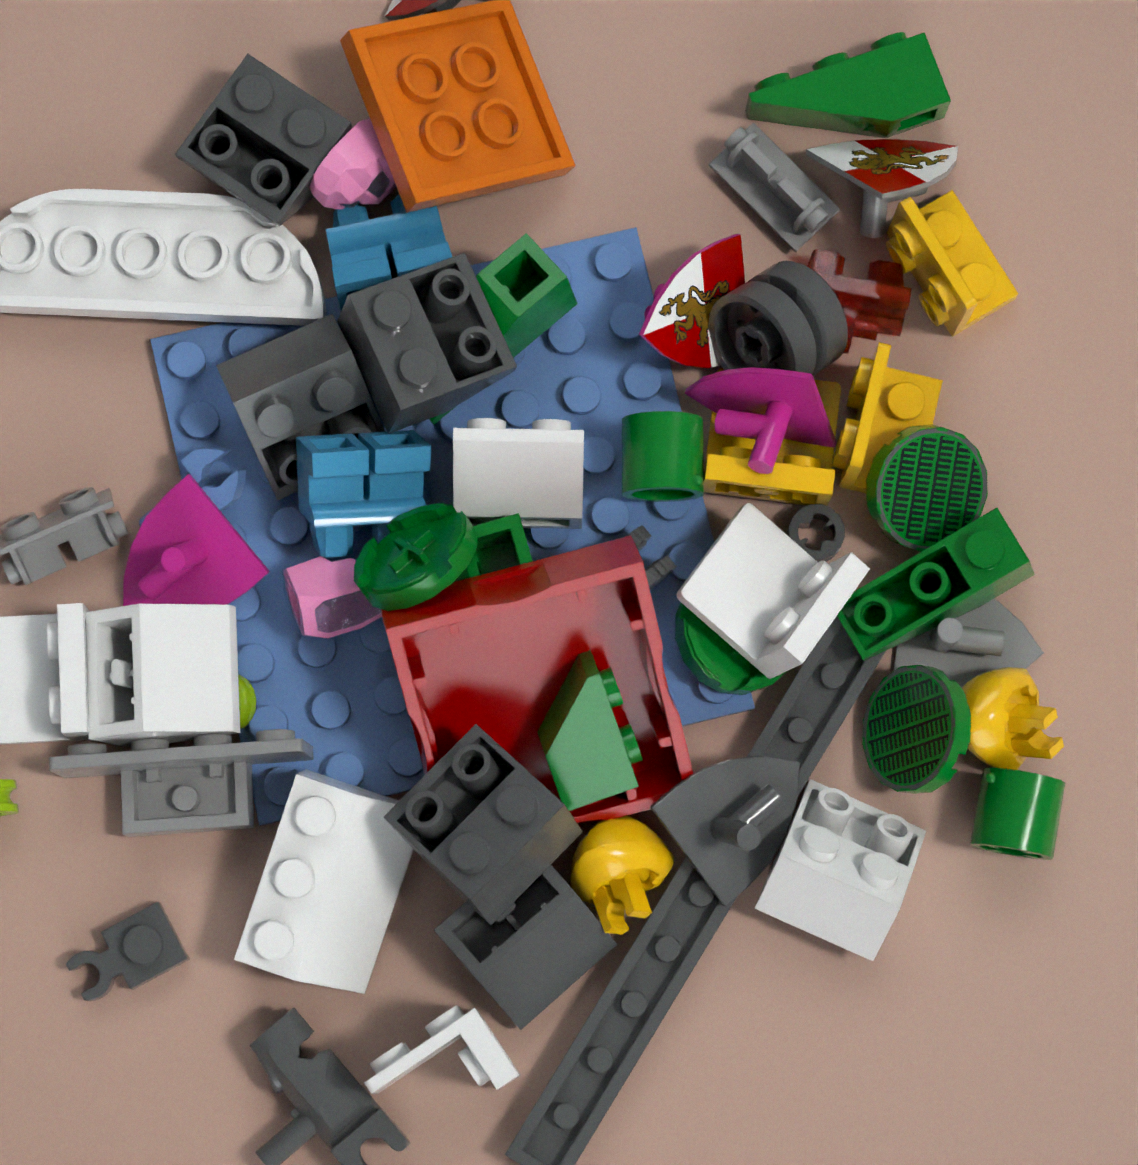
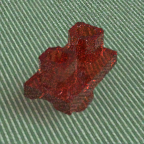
M823 249L813 250L807 267L820 275L832 288L840 301L846 317L848 339L843 353H849L852 337L876 341L878 333L900 337L912 288L904 287L902 265L884 260L870 262L866 280L843 276L845 258L839 252Z

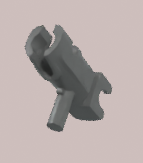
M292 1008L250 1044V1047L268 1075L273 1091L276 1093L284 1092L295 1107L290 1113L293 1120L256 1151L257 1156L265 1165H281L316 1134L331 1149V1153L341 1165H367L361 1156L360 1149L364 1141L369 1138H381L395 1151H402L411 1143L385 1110L359 1084L331 1049L320 1051L313 1058L300 1056L302 1053L301 1045L305 1040L309 1039L314 1030L295 1008Z

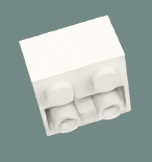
M494 418L471 419L467 421V428H453V507L457 512L461 513L462 511L473 526L519 513L523 528L582 529L584 430H571V422L559 419L533 421L532 429H506V421Z
M133 604L86 612L88 736L90 740L130 748L131 741L141 739L169 740V743L193 740V737L199 735H230L240 733L236 606L219 604Z
M810 779L791 820L787 834L770 868L755 909L874 961L901 908L926 830L908 823L898 815L888 814L854 799L839 789L827 787Z

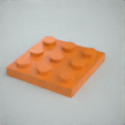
M492 0L348 30L340 39L407 213L564 176L576 166L510 0Z

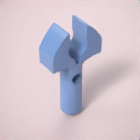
M218 446L194 449L180 460L187 469V475L190 474L220 511L227 509L241 497L246 479V469L235 471L221 485H206L205 482L210 476L212 464L221 460L232 449ZM150 511L147 512L145 515H143V516L140 518V520H139V525H140V527H141V525H142V523H143L145 517L150 513Z

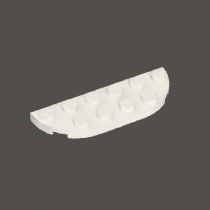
M65 189L37 195L10 208L12 213L0 221V313L306 326L326 317L325 295L321 280L305 247L284 225L279 227L238 198L205 193Z

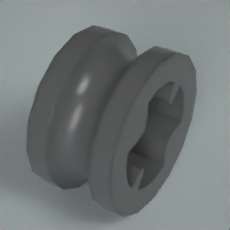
M810 504L801 508L792 517L787 535L817 562L821 560L827 562L839 552L845 538V526L840 515L832 508L822 504ZM812 519L826 522L823 531L831 529L833 532V541H823L819 550L807 548L805 545L808 538L800 540L798 536V528H808Z

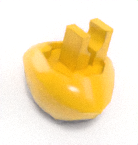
M1018 667L994 669L977 675L962 687L971 712V737L967 749L989 766L1018 770L1026 757L1052 759L1064 747L1062 737H1049L1041 730H1045L1058 718L1057 711L1054 707L1039 706V691L1027 669Z
M629 816L600 820L581 840L574 853L571 864V888L582 901L594 903L604 933L623 935L629 930L624 918V912H626L627 916L646 918L652 913L645 892L660 886L674 864V856L665 842L651 828L639 820Z

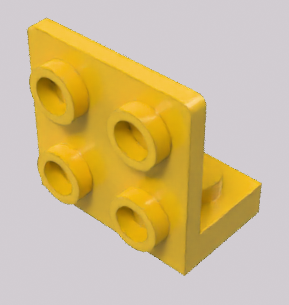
M953 190L920 209L910 196L898 203L887 231L890 240L886 241V248L896 267L903 274L911 271L922 288L923 292L919 294L920 303L935 326L938 327L944 323L953 337L1017 298V290Z
M879 342L872 358L861 357L858 368L854 372L846 407L857 409L855 419L846 418L843 430L839 434L832 467L843 469L839 484L841 488L866 493V479L874 456L883 445H890L895 438L900 436L897 433L910 426L933 424L943 380L887 367L891 345Z
M815 380L833 434L836 437L841 386L837 382ZM711 411L704 467V492L807 506L810 504L828 505L833 495L835 470L832 469L833 447L783 439L773 471L770 474H761L753 471L748 466L756 440L717 434L715 432L717 413Z

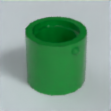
M674 411L641 412L623 417L622 496L633 500L653 502L685 501L704 496L703 417L697 414Z
M984 768L982 770L970 845L975 848L1005 855L1041 860L1053 859L1065 782L1053 777L1026 771Z

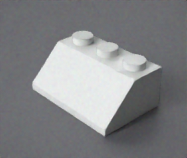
M307 769L297 773L234 960L294 981L365 994L414 850L383 818L398 803V800Z

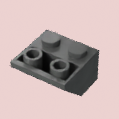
M247 53L175 155L185 164L280 227L314 198L309 186L315 171L331 149L352 129L350 121Z
M465 253L349 294L337 320L388 434L448 412L514 372L517 368Z
M333 314L216 365L277 501L298 492L296 437L352 433L358 439V433L386 432L353 353Z
M477 724L383 817L422 859L490 925L583 832L565 804Z
M552 865L492 925L465 902L434 929L439 938L520 1030L528 1025L617 945L609 933H604L601 923Z

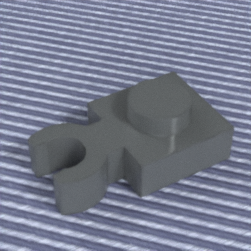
M156 902L102 931L101 934L109 947L108 950L100 954L93 951L77 953L68 960L66 965L69 971L72 972L81 969V967L87 964H93L97 967L100 974L98 983L81 993L85 1001H95L106 996L111 991L115 978L121 975L124 976L129 988L134 990L185 963L190 958L162 904Z

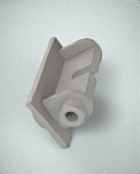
M754 122L746 130L740 127L732 133L724 143L726 148L709 163V166L795 253L840 211V208Z
M93 487L84 488L59 501L61 509L39 519L34 512L18 516L0 527L2 535H0V556L8 552L11 555V558L2 561V566L10 583L15 584L23 580L25 585H28L66 568V563L58 545L69 541L78 562L118 546V538L127 535L128 531L119 511L107 515L105 510L114 507L110 489L108 488L96 493Z

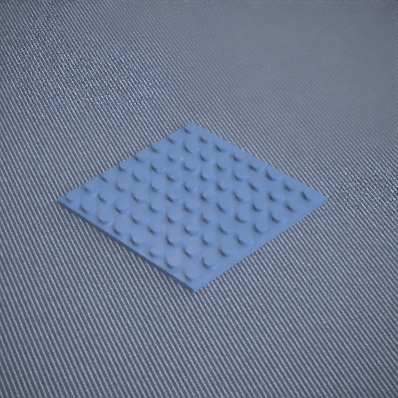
M637 228L544 248L542 250L567 276L578 304L514 357L517 365L514 372L457 405L435 425L427 419L398 430H414L431 445L430 471H424L423 498L426 505L436 503L453 505V428H467L468 420L494 418L506 421V429H532L533 421L559 419L571 422V430H584L582 529L523 528L532 560L536 561L623 538L634 529L643 525L652 536L647 541L646 546L639 551L644 568L646 569L657 559H662L666 556H669L677 566L668 577L650 590L663 643L662 662L668 689L679 712L682 727L754 710L755 706L751 693L746 695L720 693L700 682L683 662L675 640V617L681 603L677 599L676 594L714 543L703 496L697 499L672 502L639 501L622 496V418L641 412H682L669 359L657 353L639 335L645 321V309L652 305L654 296ZM493 260L471 265L475 276ZM338 297L326 298V316L333 314L337 322L341 313ZM222 322L150 340L181 479L187 476V469L180 460L194 449L209 446L232 449L225 457L212 464L210 476L205 484L221 485L235 471L246 469V479L241 497L221 512L270 571L248 592L228 604L236 606L238 675L243 676L250 682L256 696L255 714L245 728L240 729V742H256V733L259 731L287 729L295 731V739H303L313 746V760L252 765L253 800L259 826H264L281 821L295 776L305 769L386 797L408 792L425 774L383 617L361 629L328 639L302 636L290 605L283 570L320 556L313 546L310 522L299 511L298 492L277 501L216 366L303 326ZM372 524L353 526V554L343 557H328L326 559L331 562L346 558L357 560L364 545L372 539Z

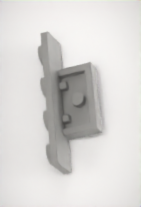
M287 729L259 731L256 733V742L232 743V736L226 734L199 735L193 737V746L169 748V740L141 739L130 742V751L107 753V748L104 744H75L68 746V756L49 757V771L63 778L121 774L123 835L128 837L254 828L252 765L313 760V746L303 739H295V731Z

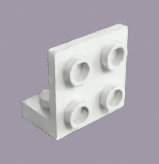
M747 503L738 509L678 590L676 596L682 604L768 679H772L803 664L870 568L852 552L830 564L824 560L817 562L753 504Z
M83 603L57 604V614L0 617V745L90 740L88 736L85 621L86 612H90V610Z
M456 1005L425 1026L431 1038L411 1051L406 1043L403 1044L401 1042L371 1062L369 1065L376 1075L364 1082L371 1094H378L461 1037L468 1046L457 1054L479 1086L491 1080L495 1088L500 1090L521 1074L479 1011L474 1008L464 1014L461 1008Z

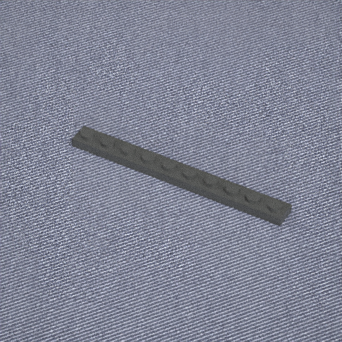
M836 616L808 655L747 757L768 756L800 762L798 797L886 651L864 661ZM687 857L682 862L505 1153L507 1157L518 1164H576L736 900L735 898L727 906H723Z

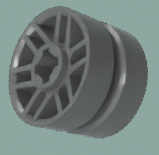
M781 261L773 264L748 282L721 297L713 305L709 315L708 328L713 350L724 370L755 367L811 373L814 376L841 357L848 339L846 317L840 301L832 288L815 271L793 261Z

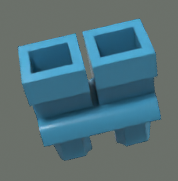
M397 195L390 202L393 214L368 219L366 207L358 204L350 205L344 209H335L333 212V228L326 229L333 266L334 284L341 311L349 294L392 279V271H396L397 277L452 257L449 244L445 239L437 206L407 213L400 195Z
M414 430L395 431L390 434L387 431L358 433V439L352 433L296 437L299 511L310 522L313 546L321 557H343L353 554V526L372 524V538L374 537L379 544L384 537L390 534L386 526L394 518L414 508L426 505L423 498L424 471H430L431 445Z

